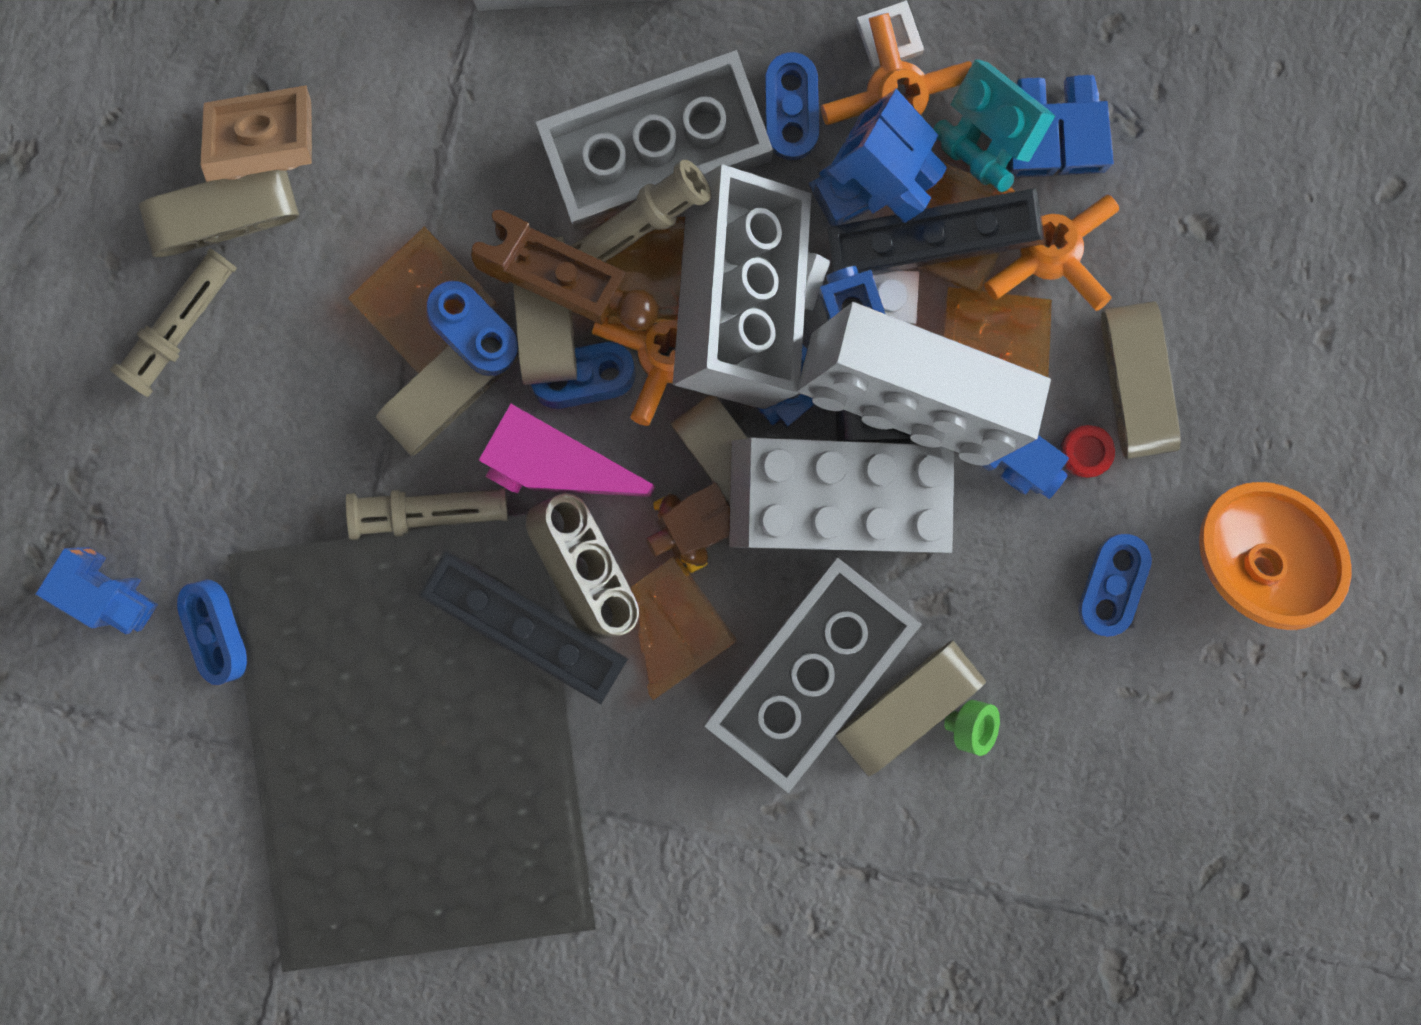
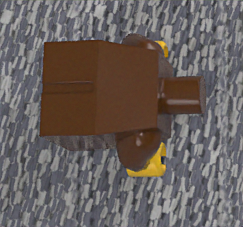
M717 482L688 496L682 502L674 494H668L654 501L653 507L655 510H658V517L660 519L657 523L661 530L645 539L651 553L655 557L672 549L675 557H681L682 562L686 563V570L689 573H694L707 566L709 557L706 549L729 538L730 508Z

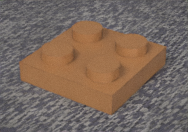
M307 85L204 103L200 165L206 182L219 179L235 180L248 174L272 170L287 171L301 165L312 164V106Z

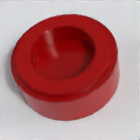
M1093 425L1081 426L1070 431L1063 439L1060 451L1069 457V460L1064 465L1065 468L1073 475L1081 478H1092L1103 474L1110 468L1115 458V445L1111 436L1104 429Z

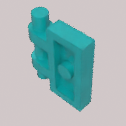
M975 59L950 103V106L962 115L958 125L954 126L948 120L942 119L936 123L933 129L938 134L937 140L941 142L943 152L953 160H962L970 166L971 175L981 184H991L998 191L1004 192L1014 182V175L1006 169L1009 161L1014 157L1017 160L1029 162L1055 115L989 62ZM982 132L992 139L985 151L976 144Z

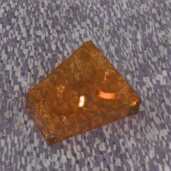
M675 556L631 587L639 607L640 630L638 635L641 652L645 655L649 679L647 684L648 694L652 700L658 698L737 641L681 561Z

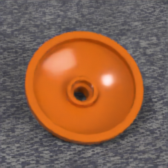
M1245 483L1231 488L1222 494L1212 504L1203 518L1199 534V547L1205 571L1219 594L1234 609L1247 618L1276 629H1304L1324 621L1344 601L1350 587L1352 575L1348 547L1339 528L1330 516L1319 505L1302 493L1275 483Z

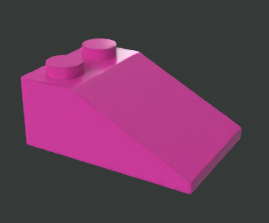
M510 404L479 458V461L490 467L486 474L487 478L517 494L522 486L534 491L651 497L655 490V486L652 483L513 404Z

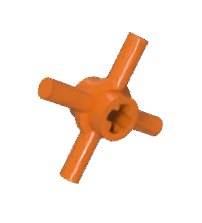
M889 13L870 17L868 19L880 67L871 76L866 92L821 105V114L826 125L860 116L865 110L894 89H897L898 85H904L906 94H903V96L921 115L926 109L929 95L960 86L972 63L967 61L924 74L912 63L901 61Z
M1010 187L1004 192L997 191L994 196L1015 192V190ZM1106 194L1072 220L1060 214L1042 216L1046 244L1020 248L1021 257L984 283L985 290L994 300H998L1032 274L1046 280H1054L1064 276L1095 311L1103 308L1112 297L1080 261L1084 251L1083 237L1119 211V206L1115 199Z
M679 303L672 320L660 321L646 331L629 330L621 322L606 317L602 325L595 322L592 330L593 335L638 351L639 363L648 376L630 418L643 426L650 425L667 383H673L675 350L670 353L669 357L663 356L661 353H666L669 347L676 348Z

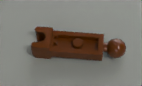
M503 210L493 211L492 220L496 224L495 232L497 238L504 242L497 246L476 242L472 246L471 258L479 271L506 284L510 281L601 325L611 309L617 312L620 322L629 330L642 331L649 329L657 320L659 304L650 292L639 288L626 292L622 291L627 283L625 271L530 228L528 222Z

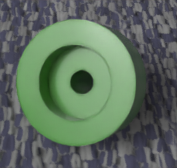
M969 700L959 712L953 711L946 716L944 725L946 730L954 732V742L959 750L983 756L991 750L996 741L1000 726V715L995 705L977 700Z

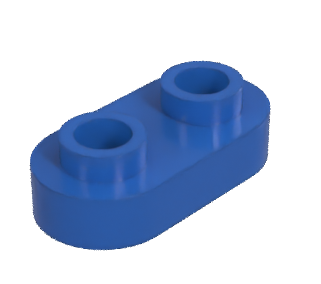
M788 52L777 56L770 63L766 72V132L773 152L777 156L785 160H799L809 155L818 141V73L815 65L808 57L800 53ZM787 75H795L800 79L801 86L797 90L789 91L782 86L781 80ZM789 126L797 127L802 133V138L796 143L787 142L782 135L785 128Z
M448 281L433 289L429 295L426 308L427 319L433 330L477 373L495 376L508 370L515 360L518 342L514 331L465 283ZM455 299L463 304L464 310L459 314L452 315L444 309L443 305L448 300ZM493 337L500 342L501 349L495 353L486 352L482 348L481 342L485 338Z
M603 342L575 348L577 380H568L566 387L562 390H552L550 388L552 382L531 384L533 392L541 404L553 409H563L622 396L632 387L636 377V369L632 355L624 346L614 342ZM608 368H615L619 371L617 377L612 380L601 378V374Z
M1131 534L1113 535L1103 541L1097 550L1078 607L1082 624L1087 630L1096 635L1116 636L1124 632L1132 623L1152 563L1148 546L1137 536ZM1120 550L1128 553L1130 557L1129 566L1122 571L1118 570L1113 564V557ZM1102 600H1108L1113 606V613L1106 620L1100 619L1096 614V606Z
M209 579L185 585L179 592L177 609L200 675L213 685H221L239 679L246 669L247 651L240 636L227 594L217 582Z

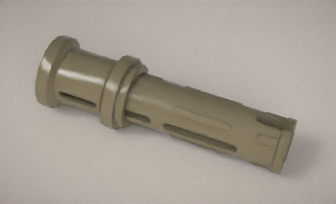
M681 160L675 164L672 174L656 185L651 183L643 186L639 190L637 200L629 207L617 213L591 231L587 236L570 246L605 262L655 228L658 230L669 229L676 223V217L694 204L698 206L706 204L711 199L709 184L697 166L688 160Z
M209 248L207 255L178 290L151 328L147 325L144 329L140 328L137 332L139 338L137 343L122 363L113 364L110 371L149 398L153 392L151 388L152 383L169 361L176 362L180 355L178 353L181 350L177 347L178 344L206 310L229 276L236 271L237 267Z
M400 489L391 490L389 496L358 498L356 493L346 494V518L350 540H359L361 534L393 532L395 537L404 536V533H409V528L458 525L489 521L506 522L508 521L506 489L407 497L406 492H401Z

